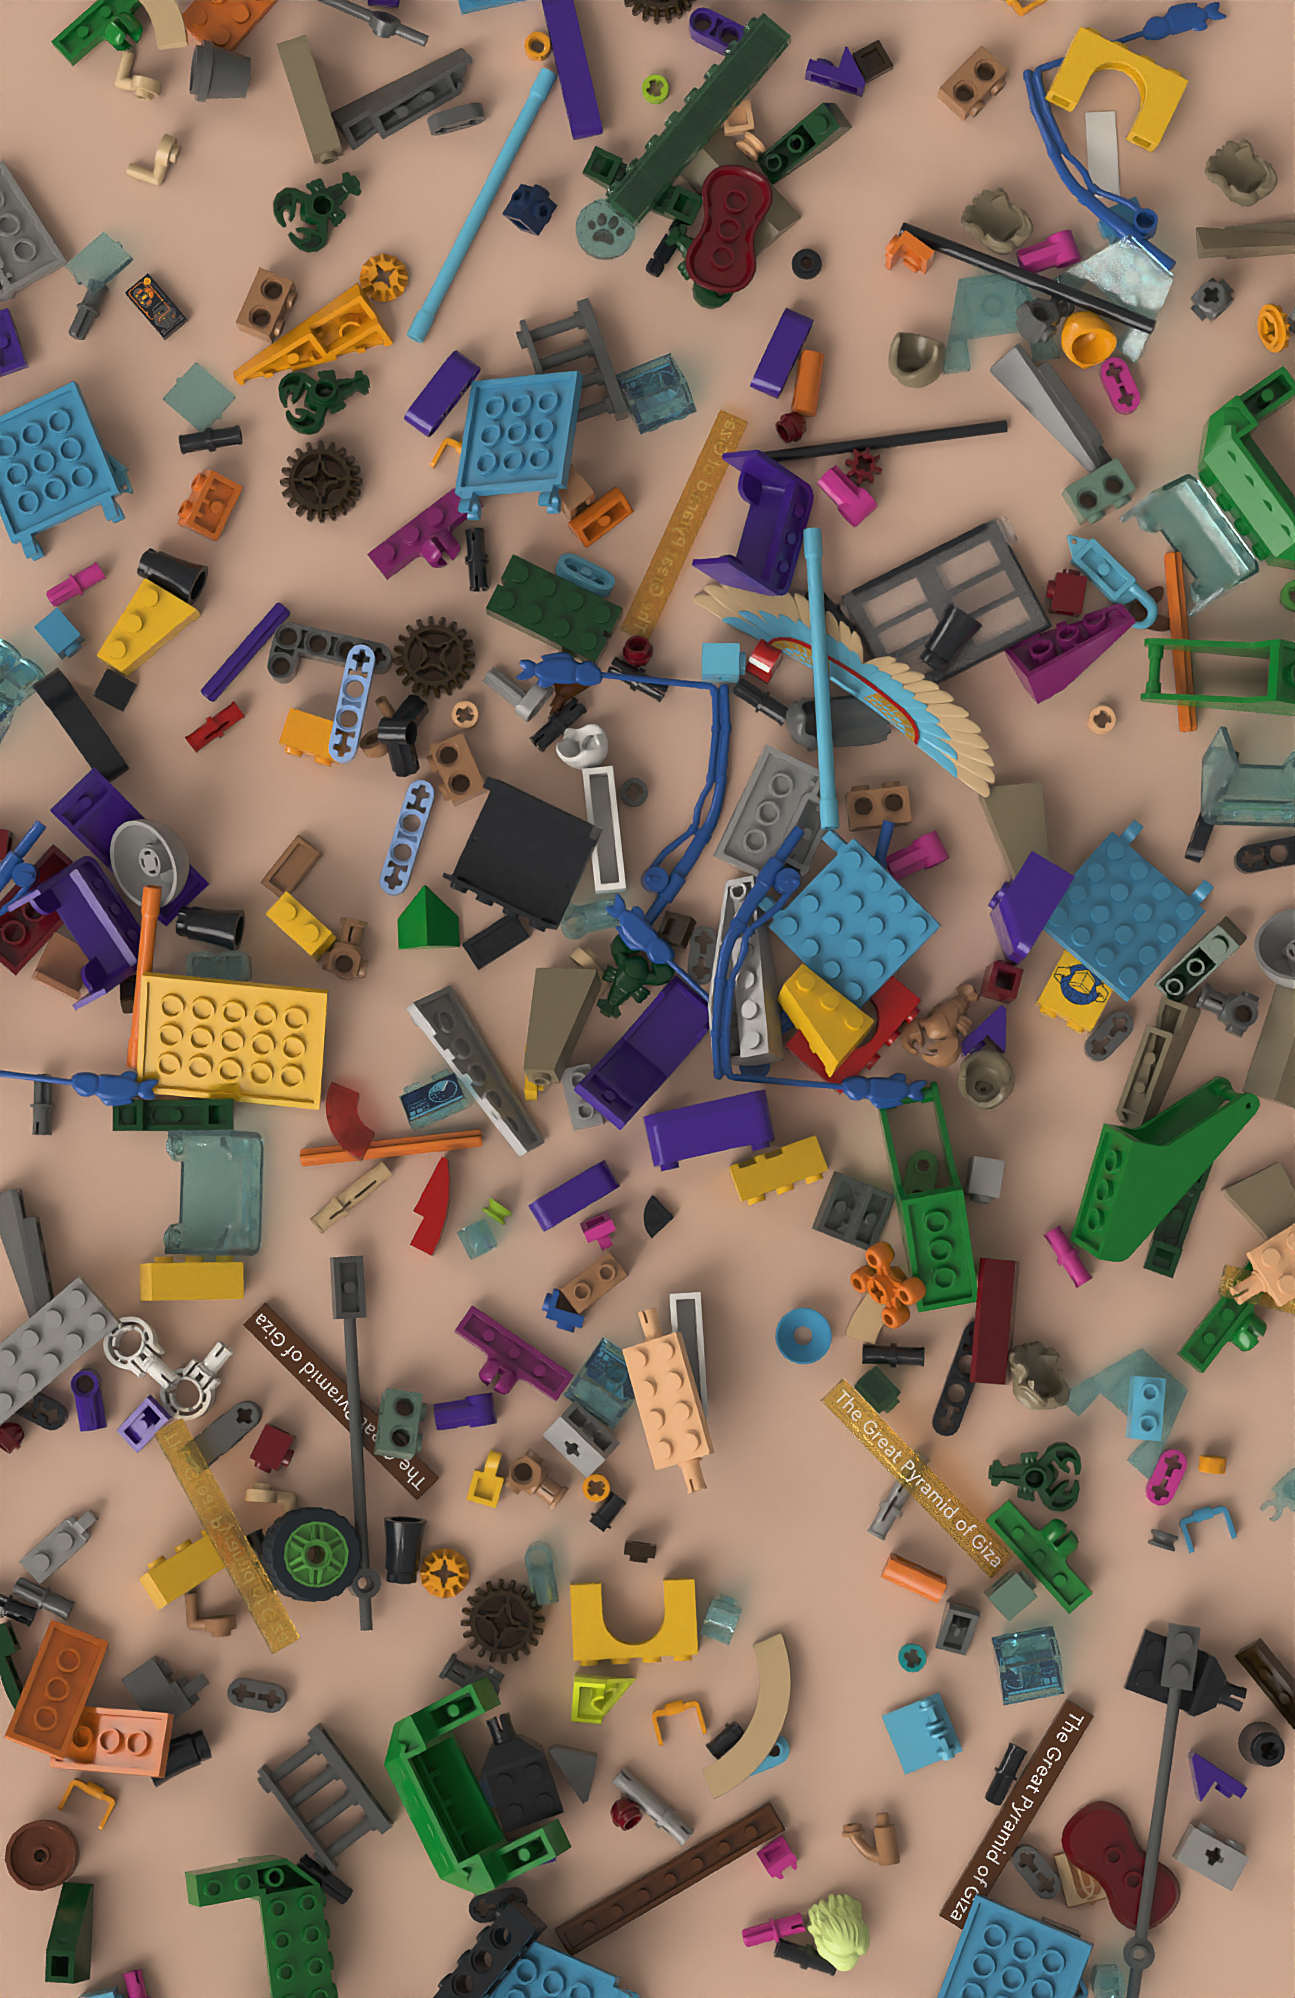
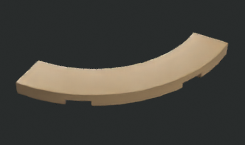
M138 0L145 7L151 18L159 50L189 46L184 17L176 0Z
M972 1249L977 1281L980 1257L998 1259V1253ZM904 1262L898 1267L904 1271L907 1278H910L907 1262ZM868 1292L850 1319L845 1336L875 1344L884 1324L881 1313L886 1304L875 1302Z
M782 1634L753 1645L760 1679L759 1696L753 1718L736 1745L722 1758L702 1769L714 1799L730 1792L755 1772L775 1746L783 1729L790 1703L791 1671Z

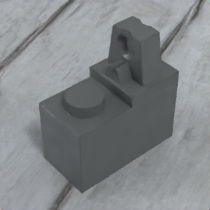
M157 1655L121 1679L142 1711L170 1713L174 1715V1719L193 1707L200 1700L196 1693L209 1684L203 1673L188 1682L185 1676L173 1681L171 1675L174 1674L172 1668L164 1658L159 1660Z

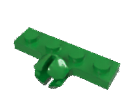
M97 0L51 42L72 66L102 41H108L117 51H127L132 46L125 40L126 34L136 43L139 42L143 34V27L134 16V13L142 4L138 0Z
M1249 1259L1235 1276L1233 1282H1231L1233 1286L1237 1285L1236 1280L1243 1281L1251 1276L1253 1267ZM1226 1288L1177 1352V1355L1198 1372L1204 1373L1227 1342L1233 1343L1241 1351L1253 1349L1259 1343L1257 1338L1260 1335L1263 1337L1267 1330V1323L1254 1312V1307L1264 1292L1261 1291L1242 1305H1239L1234 1298L1243 1293V1291L1232 1296L1230 1289Z
M1010 1499L986 1518V1522L1069 1614L1093 1594V1591L1066 1561L1067 1557L1078 1547L1076 1535L1071 1530L1059 1541L1057 1540L1066 1532L1065 1527L1068 1526L1062 1520L1053 1519L1045 1527L1038 1529Z

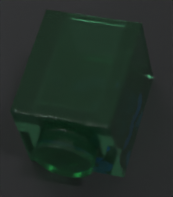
M873 1365L852 1385L878 1414L883 1410L888 1414L900 1402L897 1398L901 1394L900 1390L876 1365Z

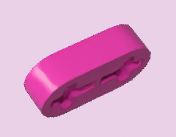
M1116 357L1107 359L1101 366L1099 373L1103 387L1116 412L1122 415L1131 414L1140 403V393L1128 366L1122 359ZM1109 366H1113L1114 369L1120 368L1121 372L1118 375L1119 384H1117L1113 376L1108 377L1106 375L1110 369ZM1121 388L1127 397H1133L1130 407H1127L1125 403L1120 404L1118 402L1122 397Z
M1166 1449L1159 1455L1145 1486V1496L1151 1503L1161 1506L1168 1504L1173 1499L1187 1467V1459L1182 1452L1175 1449ZM1175 1454L1177 1455L1176 1461L1180 1463V1467L1178 1469L1172 1468L1169 1476H1166L1165 1473L1168 1465L1164 1463L1165 1458H1172ZM1163 1478H1165L1167 1481L1164 1485V1490L1167 1491L1166 1497L1160 1496L1156 1500L1154 1499L1155 1493L1151 1491L1152 1487L1159 1486Z

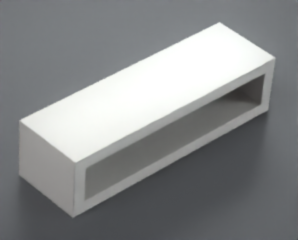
M613 766L582 769L588 822L603 829L592 852L596 895L625 892L626 881Z
M701 1292L669 1294L672 1333H682L705 1417H708Z

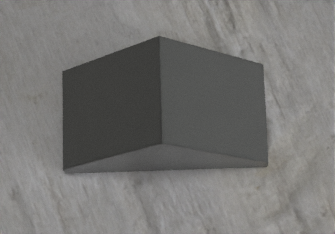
M946 1601L935 1648L966 1655L980 1616V1611L974 1607Z
M559 1744L552 1745L549 1748V1752L584 1804L589 1799L598 1753Z

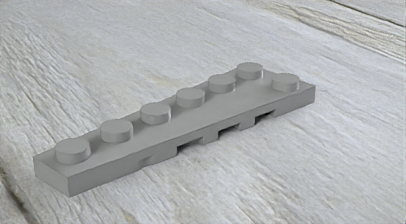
M450 985L406 1007L412 1016L414 1024L420 1027L519 1157L545 1143Z

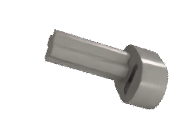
M494 667L486 673V677L482 680L516 707L515 713L526 722H529L539 712L553 692L551 686L540 687L537 681L526 693Z

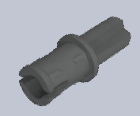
M96 280L90 281L82 302L76 306L78 312L68 331L69 335L74 339L84 340L94 318H98L100 315L98 310L109 288L99 281L97 285Z
M37 1074V1075L50 1076V1077H52V1076L49 1075V1074ZM34 1081V1104H30V1107H33L32 1135H52V1108L55 1107V1104H52V1083Z
M23 1577L17 1580L13 1588L15 1595L37 1605L38 1610L43 1608L64 1620L69 1617L75 1604L74 1601H70L50 1591L51 1587L45 1589Z

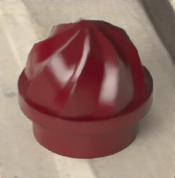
M797 412L783 414L775 424L779 437L785 443L798 442L807 431L805 418Z
M643 636L630 637L623 647V657L630 665H635L638 668L646 666L653 656V646Z
M14 1422L2 1424L0 1426V1448L8 1454H11L14 1449L19 1450L24 1438L21 1425Z
M622 1798L616 1800L610 1811L613 1824L616 1827H620L623 1831L632 1829L643 1817L639 1811L640 1806L630 1799Z

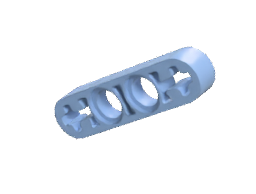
M366 645L354 646L347 655L329 741L331 757L341 764L351 762L355 758L359 746L376 664L373 650ZM361 652H365L366 657L370 659L369 663L365 662L361 671L362 674H368L367 678L360 675H349L350 670L357 673L358 663L353 658L354 656H360ZM359 681L364 685V692L361 696L351 697L347 694V686L350 682ZM353 711L357 714L358 721L353 727H345L341 724L340 718L344 712ZM338 730L347 734L355 733L354 738L350 736L347 738V746L351 748V752H345L344 757H339V752L334 750L335 746H341L343 740L342 734L337 735Z
M425 780L414 781L407 789L382 869L380 885L384 892L391 896L401 895L408 886L435 800L434 788ZM421 786L426 787L425 791L429 794V798H423L420 804L421 809H426L424 814L416 809H407L409 804L415 807L417 797L413 794V791H419ZM416 815L419 817L421 826L417 831L409 832L404 828L403 822L407 816ZM406 844L410 846L412 854L408 860L400 861L396 859L394 850L398 845ZM391 862L401 867H408L406 872L400 869L398 879L402 881V885L395 886L394 890L389 889V883L385 882L386 878H392L395 872L394 867H389Z

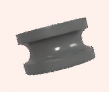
M638 778L628 779L621 787V798L630 807L641 806L648 796L646 784ZM633 784L638 785V790L640 788L643 790V794L638 795V800L636 801L630 800L631 796L627 797L625 791H629Z
M1151 1529L1153 1538L1148 1540V1544L1175 1552L1173 1543L1178 1540L1179 1536Z

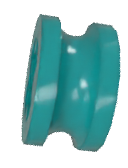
M905 1644L898 1652L899 1664L907 1672H918L926 1664V1653L917 1644ZM910 1649L917 1650V1656L921 1658L920 1662L917 1665L913 1662L914 1666H908V1661L904 1658L906 1651L911 1653Z

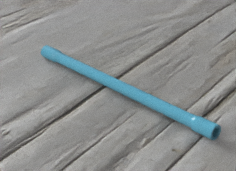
M541 68L530 89L529 97L422 308L417 312L406 334L410 339L423 343L455 274L532 122L557 78V75L552 71Z
M806 528L803 530L804 555L807 563L820 778V821L822 830H835L840 827L835 787L822 574V533L820 528Z

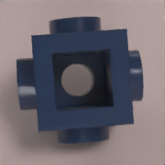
M520 184L519 188L512 194L511 200L502 214L521 231L539 236L544 226L550 221L558 205L549 198L550 193L542 186L535 184L532 187Z

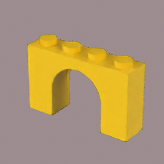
M1080 26L1044 99L1072 112L1078 104L1089 78L1093 74L1103 70L1120 71L1134 81L1140 94V107L1125 140L1152 153L1159 145L1189 80L1183 78V75L1175 69H1165L1155 64V60L1147 55H1137L1129 51V48L1121 42H1111L1103 38L1102 34L1093 28H1083Z
M694 1577L663 1578L665 1604L663 1623L652 1637L641 1642L623 1641L610 1632L603 1617L601 1582L570 1583L573 1660L580 1661V1666L599 1665V1660L611 1659V1664L630 1663V1658L641 1657L643 1663L661 1662V1656H673L674 1661L692 1660V1655H698Z

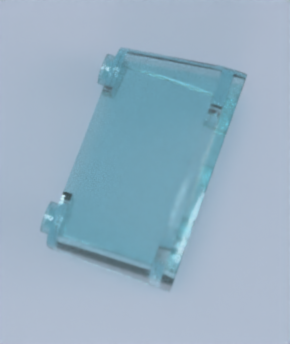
M168 1130L166 1150L173 1161L181 1162L179 1223L171 1224L164 1233L165 1254L256 1255L261 1247L264 1142L261 1135L257 1132L236 1130Z

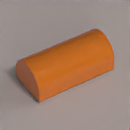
M805 349L799 355L791 413L797 412L803 417H815L817 415L824 354Z
M615 486L567 524L581 544L588 548L632 514L634 510L623 492Z
M890 1553L881 1573L882 1578L935 1603L940 1601L947 1587L946 1577L894 1553Z

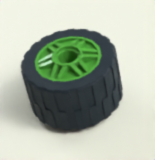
M303 1507L297 1510H290L282 1517H278L265 1533L266 1536L261 1545L262 1555H260L264 1568L263 1572L268 1577L269 1583L273 1588L279 1590L282 1595L293 1598V1600L306 1602L330 1600V1598L339 1596L347 1587H350L360 1570L359 1565L360 1561H362L361 1542L356 1534L357 1531L344 1516H340L331 1509ZM312 1547L314 1549L315 1556L314 1559L310 1562L307 1554L309 1548Z

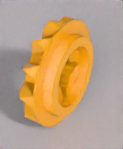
M382 253L381 255L371 256L362 265L359 279L363 291L369 298L378 302H390L400 297L405 291L408 284V273L405 265L396 256ZM377 268L383 270L384 273L392 272L389 276L390 288L383 281L378 283L375 281L379 278Z
M1274 303L1264 305L1258 315L1257 329L1264 346L1270 352L1277 353L1288 347V339L1291 338L1289 332L1291 325L1288 324V315L1283 313L1281 305H1275Z
M449 1548L437 1549L428 1554L420 1568V1578L424 1588L431 1595L442 1599L458 1595L466 1587L470 1575L466 1559L459 1552ZM444 1560H447L448 1570L458 1573V1575L448 1577L445 1587H442L441 1577L431 1574V1572L441 1570Z

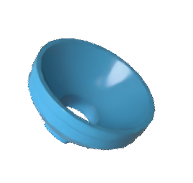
M798 1308L788 1312L781 1318L776 1328L775 1339L779 1351L785 1358L797 1364H810L820 1360L827 1353L832 1340V1332L828 1321L822 1314L810 1308ZM805 1326L811 1330L812 1339L807 1345H799L795 1342L793 1335L798 1327Z

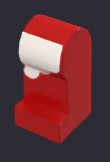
M761 638L748 660L745 671L768 684L783 660V650L772 646Z

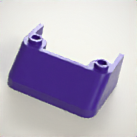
M760 450L723 453L722 459L741 472L738 481V491L742 499L750 504L736 557L733 555H722L719 558L693 559L692 566L725 586L767 596H783L789 591L803 542V530L807 527L814 501L813 490L807 482Z
M1034 851L1030 852L1014 880L1012 881L1011 878L1009 883L1005 881L1001 889L996 891L988 904V907L992 908L990 917L1004 958L1015 964V966L1027 956L1075 876Z
M90 856L79 858L7 906L11 912L30 902L32 907L42 915H49L56 910L88 958L89 962L81 969V978L89 993L72 1005L75 1011L107 994L137 971L141 927L94 858Z
M765 1089L643 1117L654 1168L661 1167V1171L679 1168L678 1161L738 1147L751 1145L752 1151L769 1148L770 1142L775 1140Z

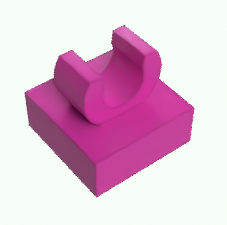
M608 1211L579 1223L588 1243L597 1239L602 1251L613 1246L608 1234L615 1231L616 1228Z
M782 1835L757 1852L763 1866L772 1878L776 1876L778 1879H783L782 1871L790 1865L794 1870L797 1869L796 1861L798 1859Z

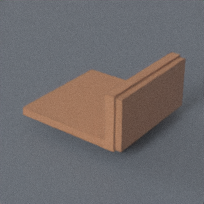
M53 932L31 979L72 1000H78L81 996L79 991L83 985L81 969L89 960L77 943Z

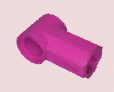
M1069 229L1049 236L1044 242L1016 252L1019 267L1034 273H1039L1056 267V269L1065 268L1082 259L1072 231Z
M837 465L830 468L817 482V485L838 506L837 509L840 514L853 527H857L878 507L872 496L862 487L858 488Z
M935 830L911 842L912 845L888 855L885 862H888L887 869L890 874L899 881L923 868L925 870L932 868L950 857Z

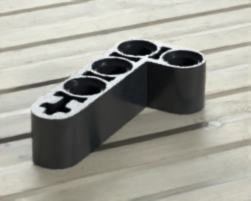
M58 667L32 685L92 769L95 767L109 782H112L130 769Z

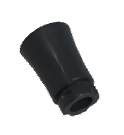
M149 548L140 559L137 574L174 594L187 604L193 605L205 586L208 567Z
M947 603L937 626L924 645L926 649L922 652L919 659L931 668L944 674L949 664L952 665L963 648L983 625L964 611Z
M181 906L176 921V933L179 936L188 937L190 940L217 945L237 952L243 938L245 912L244 910Z
M406 1516L385 1517L383 1519L386 1536V1581L397 1584L416 1583L427 1520Z
M1260 1721L1253 1722L1247 1725L1240 1733L1238 1739L1239 1751L1249 1763L1271 1767L1280 1763L1285 1754L1284 1743L1279 1732L1271 1724ZM1269 1743L1268 1750L1263 1752L1260 1749L1262 1744Z
M198 1730L192 1734L188 1732L170 1739L165 1778L151 1777L156 1788L171 1778L201 1765V1761L212 1758L203 1730Z

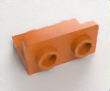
M905 230L900 237L894 235L886 246L885 250L887 252L884 255L886 257L885 267L891 270L899 258L902 257L904 259L903 264L915 273L921 271L923 274H926L932 266L935 251Z
M213 470L199 472L192 481L191 489L193 491L189 499L185 500L179 508L178 516L180 518L177 524L182 527H188L212 541H217L243 486Z

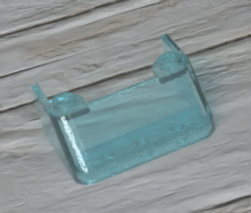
M1186 474L1152 491L1119 518L1124 523L1136 517L1138 525L1144 531L1151 533L1161 531L1174 551L1182 554V562L1195 578L1190 584V595L1198 605L1188 612L1190 617L1209 608L1259 572V565L1253 554L1199 480L1190 474Z
M1220 726L1202 758L1200 810L1204 821L1210 825L1295 827V751L1287 757L1282 766L1239 764L1227 728Z

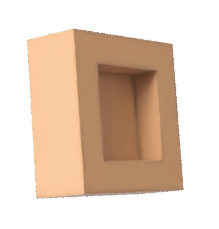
M750 99L740 101L722 122L725 136L740 135L747 131L750 133L755 132Z

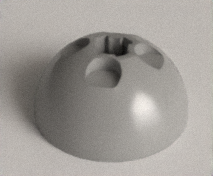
M149 819L125 822L115 831L110 846V859L114 875L125 894L133 902L142 906L143 886L157 885L162 887L160 908L172 902L184 888L190 866L187 849L179 835L167 825Z
M1295 909L1283 911L1267 920L1257 932L1254 941L1255 956L1263 972L1275 983L1290 989H1295Z

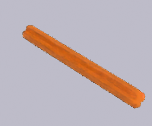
M1169 552L1164 554V567L1171 639L1190 640L1182 554L1180 552ZM1172 650L1176 694L1195 695L1191 652ZM1177 705L1180 732L1196 731L1198 728L1196 707Z
M480 1129L303 1148L300 1150V1163L302 1166L307 1167L481 1147L483 1144L482 1132Z

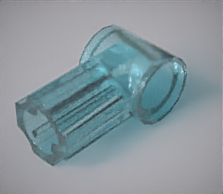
M615 899L579 906L569 903L559 925L563 934L569 939H579L588 932L620 926L619 918L612 917L605 909L608 905H614ZM578 917L575 924L566 925L570 918Z
M542 1541L533 1542L525 1551L530 1592L535 1596L532 1605L541 1606L559 1602L551 1547ZM541 1549L545 1551L548 1556L547 1560L543 1564L533 1563L530 1559V1554L533 1550Z

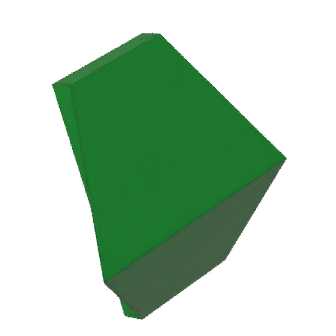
M424 885L397 919L399 950L460 947L459 916Z

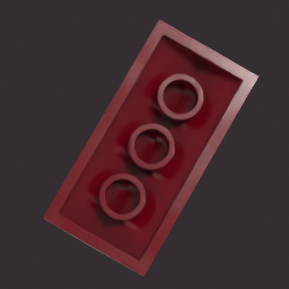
M52 844L34 864L39 870L40 878L37 884L29 890L70 865L73 861L57 846ZM15 884L0 900V908L12 900L22 887ZM27 902L15 910L7 911L0 916V962L15 976L51 938L53 932H57L64 924L57 911L55 910L49 915H42L32 907L30 902Z
M980 1257L970 1382L1009 1385L1011 1363L1009 1355L1013 1347L1019 1261Z

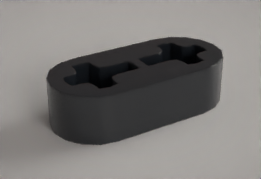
M518 1887L492 1890L481 1895H475L469 1904L470 1916L479 1923L493 1922L497 1919L495 1914L501 1907L500 1902L508 1901L510 1895L515 1894L516 1899H522L528 1905L527 1895ZM481 1899L487 1905L496 1903V1907L488 1909L485 1916H482L480 1911H475L474 1907L478 1906Z

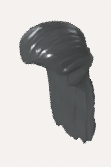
M853 695L830 697L833 747L865 746L887 740V735L891 733V729L887 727L890 722ZM802 697L798 701H794L786 712V728L790 737L797 744L806 747L808 752L818 749L815 697Z

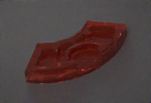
M331 1081L326 1096V1116L330 1130L341 1148L362 1162L375 1133L366 1127L359 1118L357 1107L360 1094Z

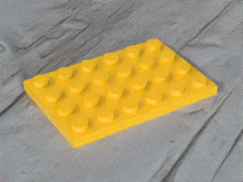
M143 972L141 979L136 1081L141 1083L147 1079H158L159 1082L152 1088L154 1094L205 1099H234L235 1102L319 1110L322 1095L329 990Z

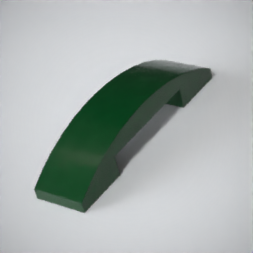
M595 146L582 174L618 195L639 170L622 162L623 158ZM669 185L649 211L673 221L676 220L685 225L692 226L703 204L702 196L679 185L677 187Z
M234 1099L133 1100L134 1102L131 1104L113 1106V1131L234 1130Z
M1213 1163L1154 1229L1143 1265L1144 1269L1173 1278L1183 1251L1182 1246L1200 1194L1204 1191Z
M9 1620L0 1624V1677L5 1692L15 1709L24 1687L10 1655L19 1651L21 1647Z

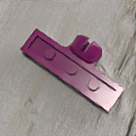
M455 488L367 554L387 580L417 557H424L434 568H442L448 565L442 557L443 551L446 552L452 561L458 556L460 545L452 535V532L457 526L467 520L468 513H460L458 511L461 498L455 494Z
M473 1305L454 1331V1333L487 1356V1361L479 1371V1378L484 1384L489 1386L497 1373L502 1375L493 1389L500 1394H508L516 1382L522 1380L556 1402L574 1376Z

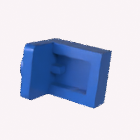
M554 1288L553 1294H546L542 1311L547 1312V1319L557 1321L556 1328L574 1333L575 1327L582 1328L585 1316L556 1308L561 1290Z

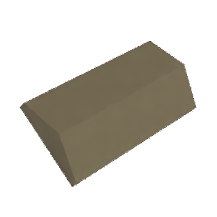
M720 128L711 135L680 172V175L702 196V186L706 177L713 169L719 166L740 165L756 170L759 173L761 172L728 136L724 135V131ZM771 183L772 204L755 234L754 249L756 257L801 219V216Z
M1276 984L1242 1091L1250 1092L1258 1097L1294 1109L1295 989Z

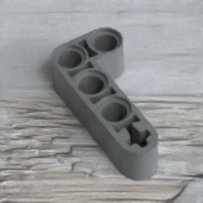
M285 622L280 624L274 633L267 669L276 682L286 684L295 678L301 657L345 667L347 659L341 656V650L347 645H366L373 650L375 657H377L378 652H382L386 660L380 661L379 665H375L374 674L382 675L387 673L393 665V658L389 648L382 643ZM286 632H295L297 640L294 644L284 645L281 642L282 636ZM323 638L327 641V646L323 651L315 652L311 649V644L315 639ZM361 652L360 656H354L353 658L358 663L357 670L362 671V666L365 662L369 663L370 659L364 657V663H361L363 652ZM280 661L290 663V669L284 675H278L274 672L275 665Z

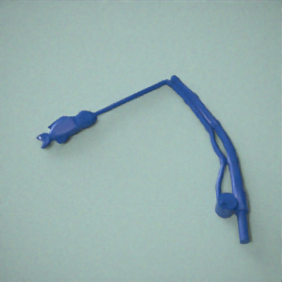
M1219 2L1210 3L1205 8L1197 7L1198 3L1177 4L1171 6L1165 16L1150 18L1142 31L1113 41L1126 43L1143 36L1146 40H1160L1170 34L1176 35L1190 30L1203 31L1208 27L1206 23L1208 18L1222 20L1227 15L1218 11L1220 7ZM1064 57L1042 64L1034 72L1026 69L1023 72V78L1029 97L1030 110L1043 138L1047 154L1061 180L1078 199V202L1086 206L1102 222L1113 229L1117 237L1134 250H1141L1170 272L1176 265V261L1148 241L1156 234L1157 214L1151 209H1142L1133 201L1102 190L1095 183L1093 184L1088 171L1069 152V148L1064 142L1051 111L1050 103L1044 99L1046 92L1042 81V72L1060 66ZM1061 154L1080 172L1088 188L1087 190L1070 173ZM1097 194L1135 212L1133 225L1110 210L1094 195Z
M563 652L541 655L543 661L537 664L531 660H520L519 663L523 671L516 677L517 680H528L536 676L539 678L538 685L543 688L550 687L554 683H578L584 686H592L601 683L603 678L710 690L713 725L711 726L712 738L708 774L706 776L707 782L694 808L693 823L690 824L685 833L660 852L649 869L645 870L641 876V884L644 889L649 892H657L658 896L645 914V921L652 926L668 903H672L686 883L684 879L695 865L706 843L708 844L712 838L711 834L716 828L722 810L728 779L729 743L732 729L730 723L729 687L726 684H722L718 689L716 685L709 682L602 672L596 663L592 661L578 663L569 653ZM713 783H716L706 821L701 828H698L705 798L710 792ZM694 834L695 837L685 854L668 876L667 872L659 867L669 853Z
M38 820L35 821L14 851L10 850L0 863V892L11 879L18 886L22 887L12 900L0 908V916L9 911L7 906L27 893L39 881L40 873L38 868L31 863H24L25 860L23 859L46 829V826ZM0 1070V1077L72 1085L78 1095L82 1097L96 1095L106 1106L131 1104L134 1102L131 1098L136 1095L144 1099H155L152 1088L159 1082L158 1079H147L139 1083L136 1081L137 1073L133 1071H126L121 1075H97L92 1072H79L74 1074L71 1079Z
M883 820L874 857L887 869L888 862L885 861L895 823ZM617 893L615 895V904L608 905L605 909L612 917L619 918L620 926L615 928L630 950L645 951L649 960L654 964H668L708 1002L709 994L673 961L675 954L672 947L666 940L659 937L654 928L645 921L643 910L638 906H634L631 911L627 910L625 901ZM783 1009L780 1012L782 1035L795 1027Z
M794 826L774 857L768 859L755 878L756 883L746 896L736 917L730 922V927L722 943L714 979L715 988L711 1030L714 1078L720 1080L726 1075L728 1079L740 1082L843 1090L851 1100L859 1101L866 1098L870 1100L874 1107L882 1109L903 1105L904 1103L901 1100L907 1096L915 1101L924 1100L925 1097L921 1089L927 1084V1080H916L909 1085L905 1082L906 1075L902 1073H895L890 1078H866L854 1075L844 1078L841 1082L842 1084L733 1073L730 1053V1028L734 988L736 986L735 980L748 953L749 937L751 938L758 927L781 910L793 891L800 885L798 872L791 868H785L783 865L805 833L799 827ZM773 885L775 891L782 894V896L770 910L747 927L746 925L757 906ZM743 933L741 951L737 963L727 980L732 950L736 939Z

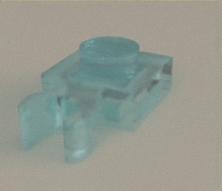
M1292 1468L1271 1488L1277 1496L1272 1500L1263 1502L1260 1506L1261 1511H1264L1269 1505L1275 1507L1276 1513L1269 1519L1270 1521L1278 1520L1286 1506L1291 1512L1295 1511V1468Z

